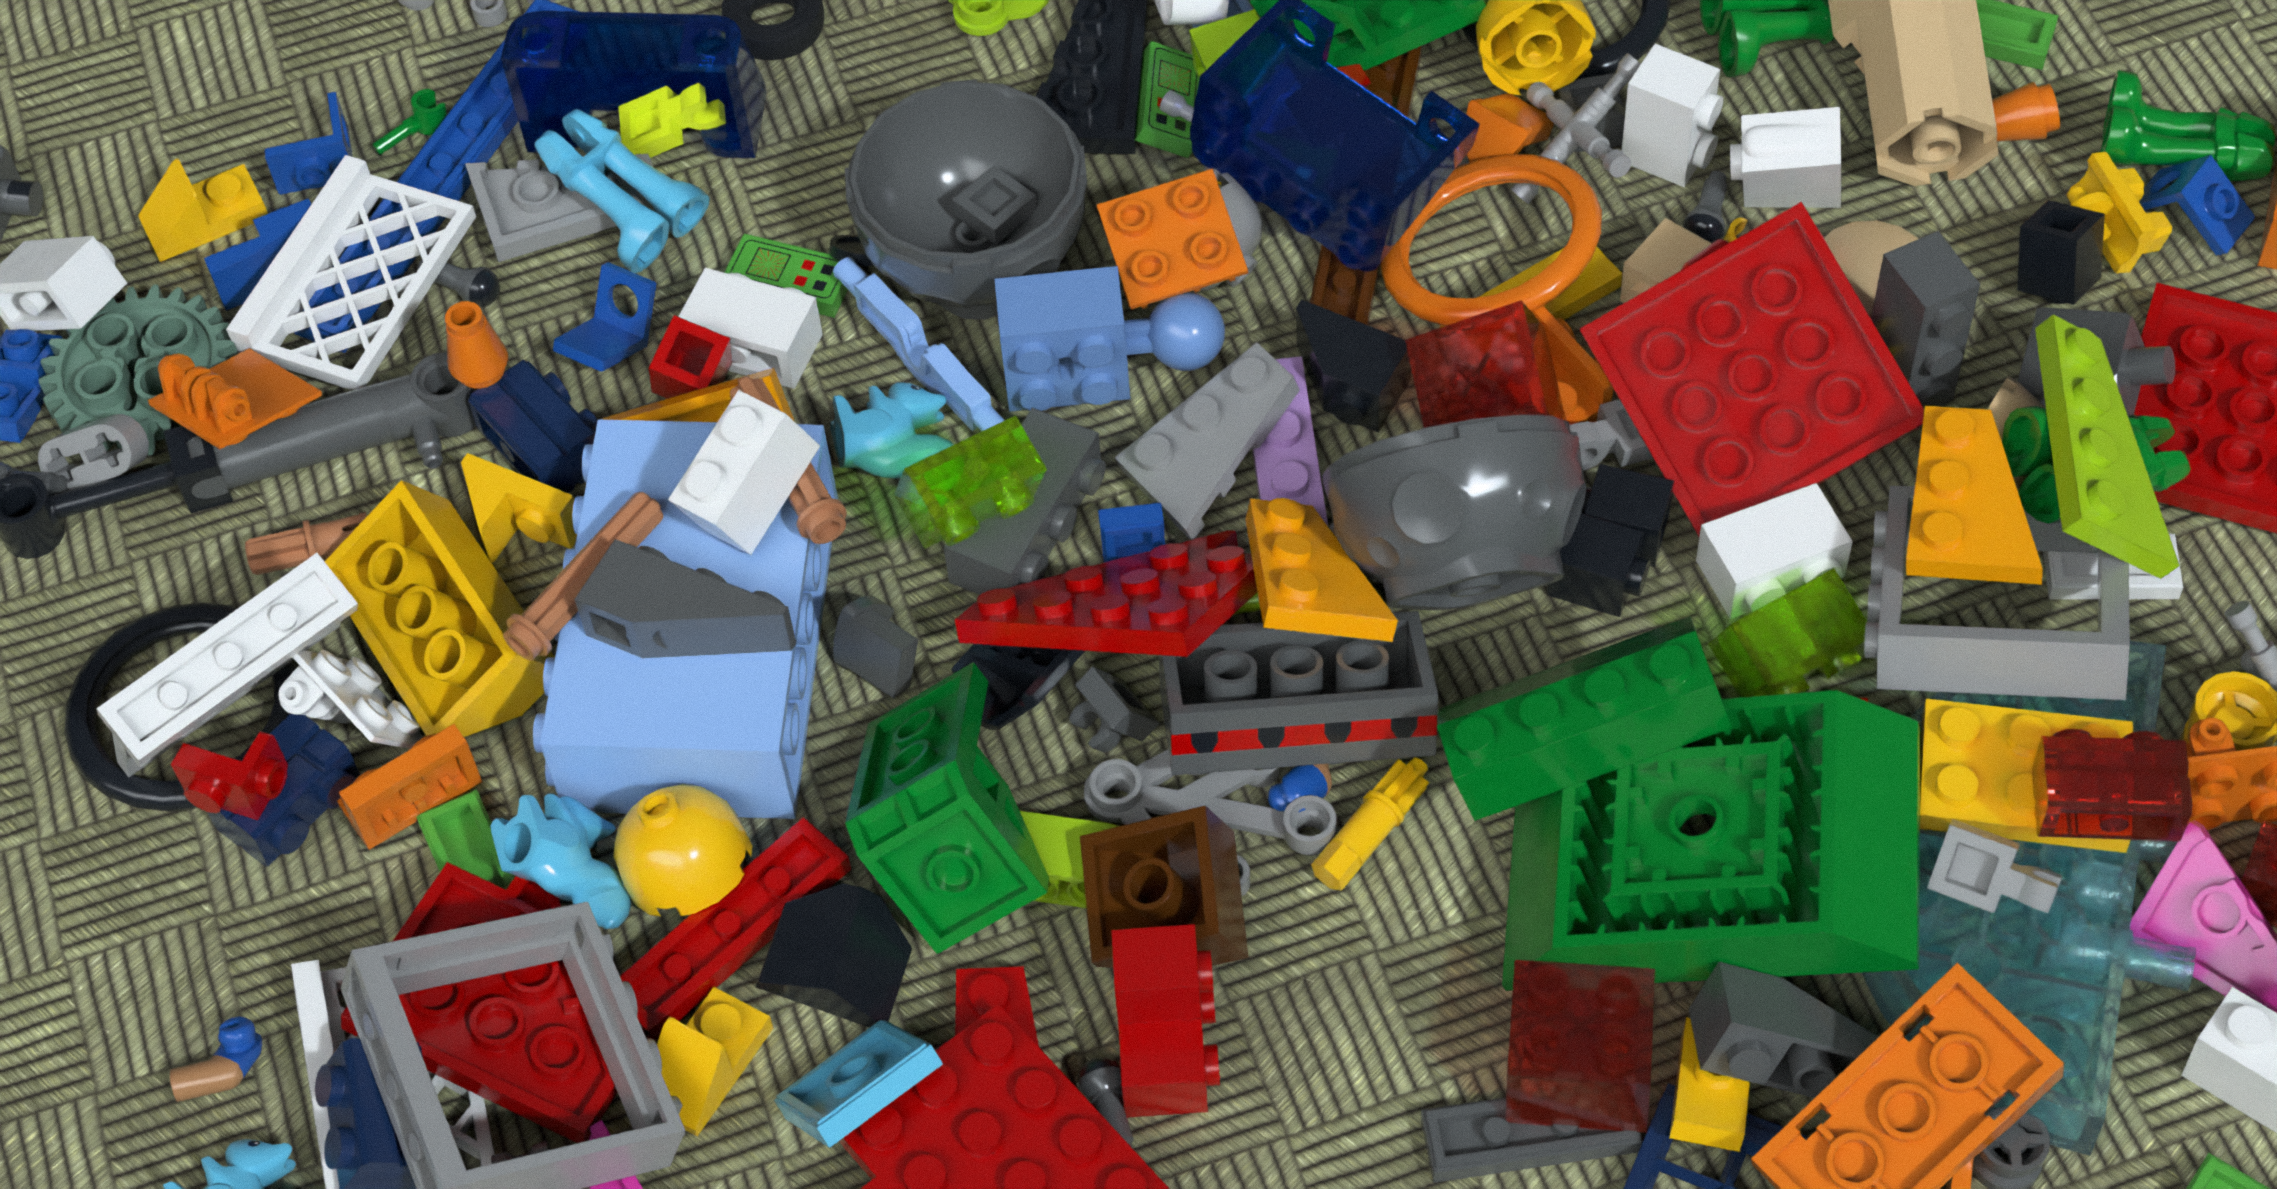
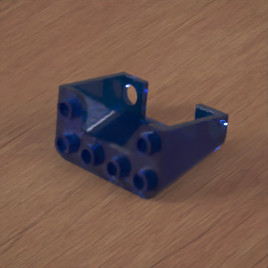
M1279 0L1200 75L1190 127L1192 151L1200 163L1210 169H1216L1221 174L1229 173L1248 192L1254 201L1264 203L1288 220L1289 224L1297 232L1312 237L1332 251L1345 266L1367 272L1376 270L1471 150L1480 123L1431 90L1424 97L1416 124L1327 62L1336 24L1301 0ZM1294 19L1303 22L1309 27L1315 41H1310L1299 33L1295 27ZM1436 118H1441L1448 122L1456 132L1451 137L1446 136L1438 127Z
M534 11L519 16L511 23L506 34L501 61L527 152L538 153L535 148V142L547 130L558 133L574 148H577L578 145L568 135L562 122L563 117L576 108L589 115H592L593 110L619 111L620 105L664 86H668L677 95H680L684 89L700 83L705 87L706 103L719 99L725 106L726 124L709 130H701L702 141L706 149L716 156L726 158H756L767 94L766 83L739 26L730 18L704 14Z

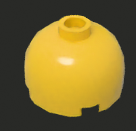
M1488 0L1476 25L1478 56L1483 70L1492 84L1509 94L1521 95L1519 89L1528 90L1535 82H1543L1555 92L1574 82L1589 66L1593 56L1590 48L1593 38L1596 40L1595 27L1581 0Z
M681 784L661 788L644 796L627 812L617 829L614 859L624 887L637 907L649 915L660 917L661 915L657 908L670 909L676 907L680 916L695 914L719 902L740 883L745 874L740 864L745 858L746 852L751 857L753 846L737 813L726 800L701 786Z

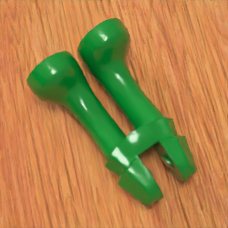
M1700 0V15L1705 31L1708 35L1719 34V61L1726 77H1739L1750 73L1756 64L1760 49L1765 45L1788 40H1819L1821 44L1825 45L1836 40L1833 36L1828 0ZM1777 10H1803V11L1769 12V11H1777Z
M2117 70L2107 105L2100 152H2107L2117 167L2128 165H2177L2211 155L2229 181L2256 180L2267 176L2272 169L2276 131L2273 124L2269 121L2243 111L2237 114L2221 107L2218 112H2177L2146 104L2142 97V84L2138 75L2133 72Z
M2039 406L2016 408L2005 421L2002 445L2013 477L2028 475L2018 492L2022 506L2037 521L2047 524L2059 523L2061 518L2046 409ZM2129 415L2128 418L2153 490L2161 492L2183 480L2191 469L2185 452L2177 450L2162 451L2155 454L2153 450L2154 447L2165 443L2174 435L2175 431L2170 420L2164 417Z

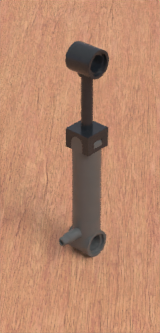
M447 352L436 353L422 359L414 367L411 374L307 403L300 407L293 415L279 418L252 432L242 442L228 445L222 449H218L185 427L180 426L164 431L171 462L56 495L51 490H47L43 481L35 475L25 473L12 474L0 479V537L7 550L16 557L24 559L39 558L50 553L60 544L65 533V524L62 520L65 517L178 485L190 513H195L233 502L230 491L232 488L412 436L414 437L418 454L422 456L423 464L431 469L437 468L443 462L441 454L442 444L439 436H460L471 431L476 426L468 400L470 399V394L477 389L463 385L450 374L447 365Z

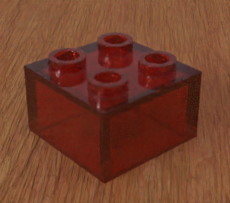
M1522 300L1405 340L1424 428L1477 418L1510 415L1554 416L1566 421L1545 327Z
M1515 960L1506 1091V1121L1508 1123L1544 1126L1561 1124L1586 1129L1630 1130L1647 1133L1651 1088L1655 969Z

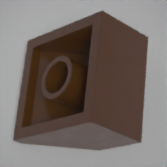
M1206 805L1080 836L1091 961L1096 967L1113 968L1111 930L1195 924L1197 951L1211 950L1212 966L1249 958L1235 833Z

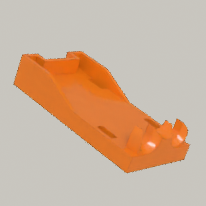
M1957 962L1751 1158V1162L1776 1189H1940L1963 1166L2008 1130L2063 1077L2065 1063ZM1929 1015L1933 1020L1926 1026H1922L1919 1029V1033L1910 1042L1907 1041L1904 1036ZM2008 1092L2016 1098L1995 1120L1989 1115H1985ZM1823 1109L1830 1118L1823 1124L1820 1123L1816 1127V1131L1805 1140L1799 1130Z

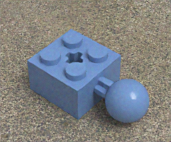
M1118 266L994 279L1009 412L1031 410V408L1043 411L1051 407L1088 403L1102 405L1111 401L1130 399L1127 355L1153 353L1161 363L1172 369L1192 371L1209 364L1218 355L1224 342L1225 325L1220 311L1209 299L1196 293L1187 292L1162 300L1153 309L1149 318L1124 320Z

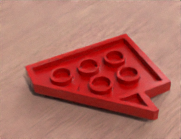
M1227 530L1181 543L1161 545L1151 551L1093 566L1077 567L1066 573L1029 583L989 590L980 594L977 597V601L954 620L959 643L1188 657L1257 593L1251 553H1244V549L1238 547L1236 531Z
M447 862L393 941L561 907L558 897L548 893L533 881L515 876L505 890ZM563 960L398 995L415 1040L421 1046L427 1071L576 1143L588 1141L589 1136L592 1134L590 1126L601 1120L618 1093ZM346 1007L341 1014V1029L359 1037L349 1009Z
M999 1003L935 1050L943 1065L838 1141L872 1179L860 1189H1169Z

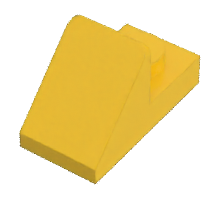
M176 158L168 167L138 217L159 261L162 262L254 224L253 219L264 216L268 212L244 164L192 185L179 158Z
M467 453L461 465L478 529L488 558L492 563L496 561L518 528L526 536L537 542L546 543L551 541L572 549L577 538L572 520L573 495Z
M716 987L712 988L687 1025L672 1017H668L663 1024L657 1043L662 1060V1077L670 1095L677 1096L683 1105L679 1116L685 1130L697 1137L774 1029L769 1015Z

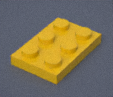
M1926 699L1922 711L1920 743V829L1947 832L1951 821L1955 819L2010 840L2126 853L2131 841L2133 722Z

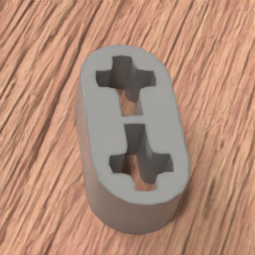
M114 414L66 430L47 441L38 452V464L41 472H54L56 475L65 476L67 479L66 491H70L119 476L145 460L148 454L149 441L146 432L135 419L124 414ZM108 440H118L122 449L118 448L107 452L103 443ZM80 453L83 462L79 465H69L65 457Z

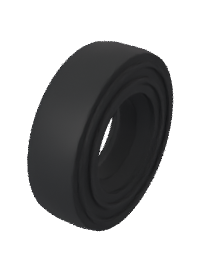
M723 0L722 21L729 41L738 51L755 59L780 60L803 52L817 40L824 24L822 0ZM769 3H786L794 8V14L790 19L775 25L758 24L751 18L754 10Z

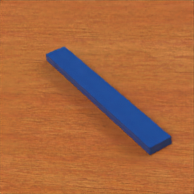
M534 0L397 182L459 201L471 185L465 163L486 162L487 164L587 30L588 23L585 13L548 0ZM383 199L368 219L372 221L402 211L403 209L400 203ZM436 216L415 223L420 237L435 233L446 218ZM406 226L377 236L376 240L380 251L414 240L410 227ZM368 239L346 247L338 258L340 265L373 254L374 251L370 240ZM416 257L387 266L391 280L401 278ZM381 269L346 280L351 295L385 284ZM338 283L315 291L309 300L311 309L344 298L345 295L341 284ZM383 302L358 310L362 325L369 322ZM349 313L317 324L321 338L325 339L354 329L356 325L352 314ZM310 327L294 332L298 336L315 342ZM349 348L344 349V350H341L340 352L346 353V351H347Z

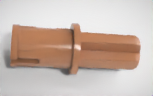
M366 512L310 525L309 519L303 520L302 528L249 539L245 542V553L252 574L260 575L296 567L316 553L325 561L367 517Z

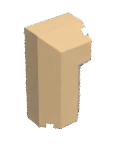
M1828 0L1833 36L1843 49L1852 43L1861 54V57L1854 61V63L1865 77L1878 174L1912 186L1931 184V173L1947 171L1948 181L1965 179L1998 156L1997 127L1976 0Z

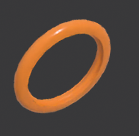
M1503 154L1476 159L1454 167L1427 182L1406 200L1393 217L1382 244L1380 270L1385 287L1404 309L1424 321L1445 327L1476 328L1502 324L1522 317L1556 299L1582 274L1592 260L1600 239L1602 209L1594 189L1578 172L1557 160L1533 154ZM1503 183H1531L1552 189L1568 204L1572 216V233L1567 245L1556 260L1540 274L1518 287L1495 295L1477 298H1451L1430 292L1422 287L1413 276L1409 263V253L1414 237L1425 222L1438 210L1466 193L1486 186Z

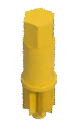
M1413 757L1406 765L1398 758L1373 790H1369L1364 795L1363 803L1311 864L1314 876L1329 889L1342 891L1391 830L1401 825L1406 813L1420 798L1430 783L1423 778L1428 771V766L1425 762L1417 757Z

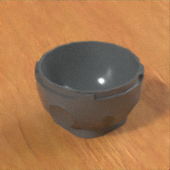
M977 79L941 82V86L917 91L880 113L856 145V150L852 154L849 167L845 168V185L848 208L864 252L884 276L893 279L909 291L911 296L936 303L956 316L964 319L986 320L998 315L995 278L1053 273L1059 268L1060 261L1075 241L1084 220L1087 175L1084 146L1080 145L1069 125L1042 99L1004 84L977 82ZM993 165L1036 194L1037 206L1032 215L997 245L956 217L952 203L954 197Z
M1510 415L1477 418L1427 427L1389 437L1346 453L1329 465L1322 475L1324 489L1331 505L1334 520L1333 530L1346 554L1369 579L1376 583H1383L1388 607L1429 611L1456 609L1482 604L1561 580L1564 572L1560 550L1569 543L1575 531L1586 493L1577 432H1571L1569 422L1554 416Z

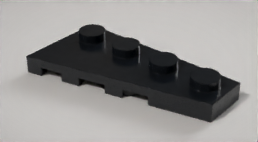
M1078 0L1071 16V27L1065 41L1060 40L1053 56V68L1046 83L1042 82L1035 97L1042 99L1069 125L1080 145L1084 146V153L1135 154L1136 152L1135 133L1150 0Z

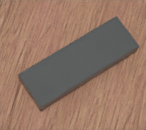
M1628 1080L1421 1110V1124L1433 1183L1638 1153L1642 1145Z

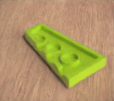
M2053 314L2037 326L2035 332L2062 531L2161 579L2180 565L2103 343L2090 330L2079 328Z

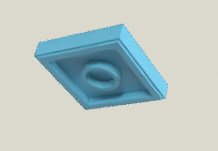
M880 1020L779 1093L774 1102L786 1120L830 1148L943 1065L931 1044L886 1020Z

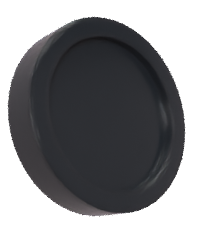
M840 235L830 240L829 255L832 258L841 261L846 257H851L859 266H874L865 254L858 235Z

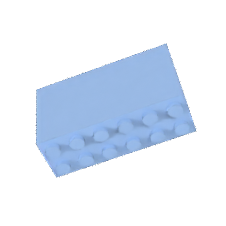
M598 419L594 443L586 444L583 449L582 474L586 482L584 496H576L574 500L572 520L577 538L575 549H566L563 569L634 493L644 492L661 505L660 509L663 513V520L637 548L640 546L655 548L670 561L693 570L705 568L715 572L731 585L752 593L754 591H764L775 596L789 609L796 645L792 651L640 658L586 636L579 612H577L555 636V640L558 641L555 657H547L544 664L543 687L548 700L545 713H537L535 716L533 745L537 753H543L547 785L555 786L559 798L563 796L572 797L595 813L627 814L644 796L658 789L688 784L701 786L723 798L737 813L738 817L796 819L832 541L825 544H816L811 539L802 537L796 526L798 516L787 498L754 552L750 555L703 530L668 500L717 422ZM798 424L820 445L811 463L831 498L838 499L824 425Z

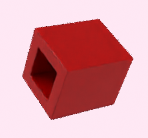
M674 315L648 368L652 393L669 399L723 383L732 365L731 338Z

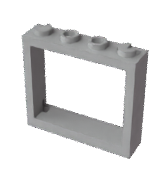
M1890 486L1888 511H1875L1871 584H1869L1868 615L1865 625L1864 654L1865 658H1877V689L2126 700L2130 649L2129 563L2063 532L2061 522L2052 524L2040 522L2024 510L2037 551L2098 553V632L1901 624L1906 546H1908L1915 486Z
M588 902L351 950L341 991L417 1189H582L671 1166L682 1137L686 1134L679 1116L683 1105L677 1096H671L661 1074L662 1060L658 1046L652 1038L645 1037L637 1018L638 1008L634 990L629 982H622L613 962V945L610 934L602 936ZM563 960L633 1130L466 1170L398 995Z

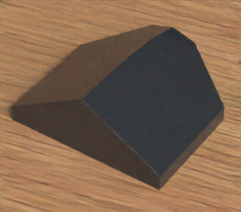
M973 644L951 670L954 674L972 662L975 663L988 680L981 725L989 730H1000L1037 706L1085 651Z
M842 883L785 903L756 988L870 1028L880 1020L889 1022L912 947L880 896L864 887Z

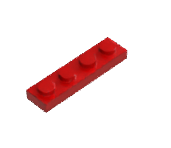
M804 817L801 818L743 869L745 874L740 883L723 899L688 916L620 975L622 982H629L634 990L638 1008L637 1018L645 1037L652 1038L656 1042L668 1017L680 1021L707 997L713 987L717 988L771 941L785 903L831 888L851 870L849 856Z

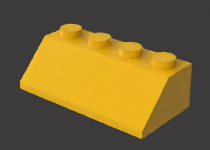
M401 480L324 561L357 601V611L351 614L350 618L426 736L437 734L452 724H455L463 737L472 735L522 716L545 693L543 687L544 664L547 657L555 656L550 651L546 656L537 655L533 661H529L519 656L506 643L503 633L508 629L507 619L512 614L521 615L524 610L448 499Z

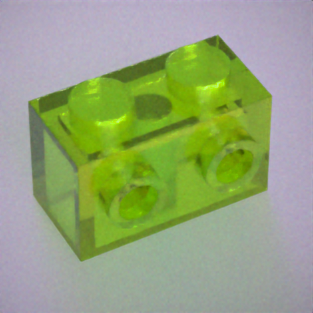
M1015 415L904 468L894 496L924 549L942 540L945 541L947 546H952L975 534L980 529L979 522L998 513L1002 519H1008L1030 507L1035 502L1033 496L1047 468Z
M1833 568L1731 623L1710 641L1708 645L1740 697L1804 693L1810 689L1805 680L1822 670L1827 680L1862 660L1856 650L1865 644V625L1867 620Z

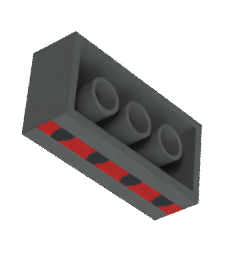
M1419 611L1393 613L1398 620L1393 642L1263 628V622L1221 625L1188 657L1159 655L1160 695L1172 775L1208 774L1224 771L1274 769L1277 767L1436 756L1438 691Z

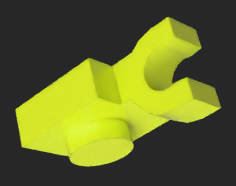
M700 83L689 86L680 95H677L668 86H664L619 106L621 143L633 154H649L650 158L684 144L682 130L687 127L696 130H709L726 124L724 104L719 99L706 103L705 87Z

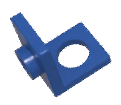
M336 92L327 93L333 135L270 147L264 150L265 159L278 194L282 195L306 189L320 188L327 183L345 155L353 157L349 128Z
M2211 155L2160 169L2144 187V195L2139 201L2144 211L2178 202L2216 256L2228 253L2255 219L2253 212ZM2177 179L2171 186H2169L2161 192H2158L2166 184Z
M610 262L603 264L600 271L594 318L555 338L553 351L603 372L647 347L656 282ZM616 284L626 285L634 292L638 301V309L635 315H625L616 307L613 301V289Z

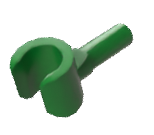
M423 89L412 96V116L372 143L374 150L379 156L417 132L424 135H432L447 116L445 103H440L436 106L435 91Z

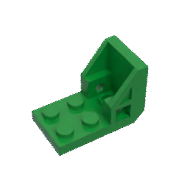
M1250 0V3L1301 75L1306 79L1314 80L1327 69L1360 64L1364 71L1475 23L1479 20L1488 0Z
M974 662L868 723L845 821L858 858L936 954L1048 893L1049 876L1011 790L977 746L988 680Z

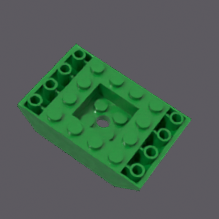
M1839 690L1722 699L1732 728L1515 806L1502 986L1505 991L1707 981L1718 962L1777 977L1919 970V722ZM1709 814L1716 818L1713 827L1702 835L1689 836L1681 832L1683 825L1693 816Z

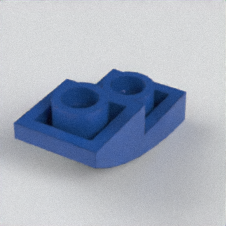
M309 198L253 219L259 237L231 246L204 258L226 311L244 304L311 206Z
M6 329L0 337V441L21 443L30 430L44 404L43 398L45 394L39 384V379L46 376V373L40 363L41 359L55 356L48 342L50 339H63L62 336L36 333L28 329Z

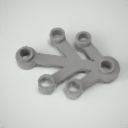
M1167 749L1138 766L1122 759L1104 761L1091 772L1084 785V800L1088 810L1093 816L1107 823L1127 825L1151 819L1148 813L1164 816L1206 805L1231 829L1283 838L1291 849L1307 856L1320 854L1336 835L1335 810L1328 801L1318 796L1308 795L1296 798L1286 807L1285 811L1223 799L1226 795L1246 784L1258 788L1273 784L1279 776L1280 767L1263 770L1250 769L1212 772L1180 790L1158 786L1174 776L1171 772L1169 751ZM1116 790L1124 791L1128 794L1118 799L1106 797L1110 792ZM1302 808H1305V809H1306V810H1304V811H1302V812H1298V811L1301 810ZM1306 827H1314L1320 830L1321 833L1314 836H1306L1300 834L1299 831ZM1237 855L1239 874L1241 875V895L1244 896L1250 888V867L1243 857Z

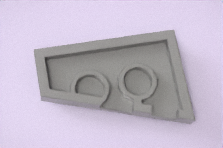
M634 154L653 167L649 154ZM539 159L518 160L517 168L488 170L486 162L465 163L498 262L617 226L596 204L578 192L570 191L563 185L560 177L551 174L547 167H541ZM608 168L604 174L641 204L655 211L653 206L637 190Z
M1255 343L1114 458L1122 472L1153 503H1161L1162 512L1190 540H1193L1205 526L1202 517L1217 496L1224 498L1236 482L1233 473L1250 449L1260 448L1300 389L1294 376L1260 344Z

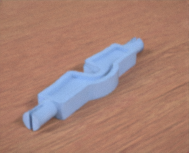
M846 257L839 261L833 269L834 277L839 279L855 296L858 310L892 345L901 361L913 376L932 393L945 396L946 404L970 430L974 431L979 428L993 443L995 448L1001 449L1006 447L1016 434L1014 432L1015 429L994 410L988 392L965 369L946 345L940 343L939 345L933 344L929 347L919 317L875 273L868 276L851 257Z

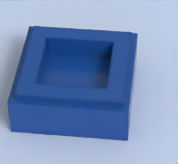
M1161 503L1098 510L1104 563L1151 551L1155 547L1165 545Z

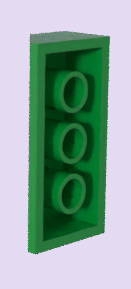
M1691 616L1441 707L1438 710L1437 728L1453 780L1474 821L1732 728Z

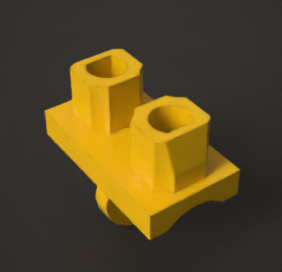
M2107 152L2092 153L2087 160L2088 169L2086 174L2069 189L2066 196L2071 206L2105 214L2103 255L2115 274L2129 273L2142 254L2160 251L2172 233V225L2163 211L2145 212L2139 201L2144 195V182L2135 168L2117 169Z

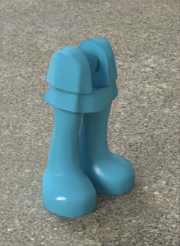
M577 108L565 115L562 122L571 139L586 153L584 157L562 136L552 130L545 131L535 142V148L549 172L560 177L563 185L570 191H576L596 204L617 225L621 232L617 249L618 257L622 264L633 273L643 271L659 256L666 244L669 233L675 238H679L692 230L704 216L709 206V196L702 189L694 184L671 179L650 166L621 143L619 132L606 128L607 124ZM608 168L637 190L653 206L655 211L641 204L604 174Z

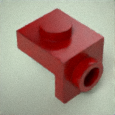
M262 731L258 733L242 761L183 743L170 764L184 789L185 798L194 806L210 813H219L223 809L257 821L270 799H275L281 793L288 772V763L275 736Z

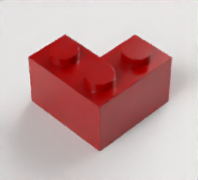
M1195 924L1111 930L1114 988L1119 1028L1121 1084L1124 1110L1127 1118L1208 1112L1206 1086H1220L1217 1044L1203 1045L1202 1024L1216 1023L1211 950L1197 951Z

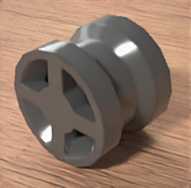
M2009 1106L1996 1108L1986 1116L1989 1115L1995 1120ZM2028 1110L2008 1130L1974 1157L1973 1174L1982 1185L1989 1189H2029L2040 1176L2043 1162L2049 1153L2050 1136L2047 1126L2036 1114ZM1999 1148L2008 1154L2009 1161L1997 1152Z

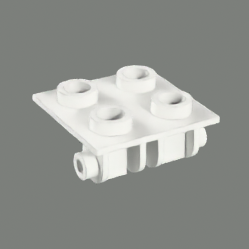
M301 650L292 657L299 666L279 689L280 704L288 713L306 715L322 720H332L343 724L353 722L367 739L374 743L411 749L417 741L423 738L419 732L421 727L409 708L394 700L391 702L378 688L382 683L379 675L359 658L342 659L326 650H321L319 653Z

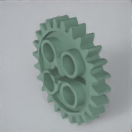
M153 285L146 298H139L134 287H128L125 301L117 303L112 298L104 306V309L94 315L82 328L65 329L68 339H50L48 343L55 356L41 359L40 363L46 376L39 379V384L45 394L43 401L62 433L110 415L124 414L140 423L146 432L149 441L147 455L150 456L154 454L156 441L166 440L164 431L181 426L151 407L148 403L149 399L163 393L158 373V365L161 359L167 355L181 353L191 358L195 367L203 366L210 369L239 353L226 330L229 323L224 322L216 306L208 309L201 295L198 294L187 301L182 288L177 287L167 298H164L159 286ZM108 440L103 443L106 451H108L114 443L117 445L118 448L122 449V446L118 440Z

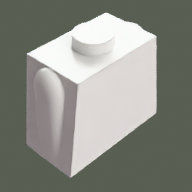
M1840 107L1741 116L1742 144H1730L1731 180H1743L1744 207L1791 208L1802 202L1805 208H1841Z

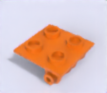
M1213 169L1096 204L1116 266H1118L1123 292L1128 307L1131 310L1138 307L1145 309L1148 308V304L1190 291H1194V293L1200 292V288L1225 280L1232 282L1236 280L1235 277L1249 273Z
M249 348L210 369L203 366L195 367L192 359L181 353L165 356L158 365L163 393L149 399L148 403L157 411L213 446L222 449L228 445L242 442L252 432L279 418L293 415L300 407L321 397L322 392Z
M2206 718L2194 723L2188 735L2189 743L2184 746L2178 760L2177 773L2172 777L2169 784L2171 800L2161 823L2162 830L2185 828L2193 820L2204 825L2206 830L2213 829L2225 822L2253 819L2257 823L2277 821V746L2236 751L2231 733L2223 721L2217 718Z

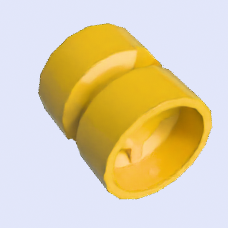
M2231 671L2216 674L2206 680L2195 696L2189 712V719L2178 742V760L2184 746L2189 743L2188 735L2191 727L2197 721L2206 718H2217L2225 723L2231 733L2236 751L2273 746L2277 739V692L2266 681L2249 673Z

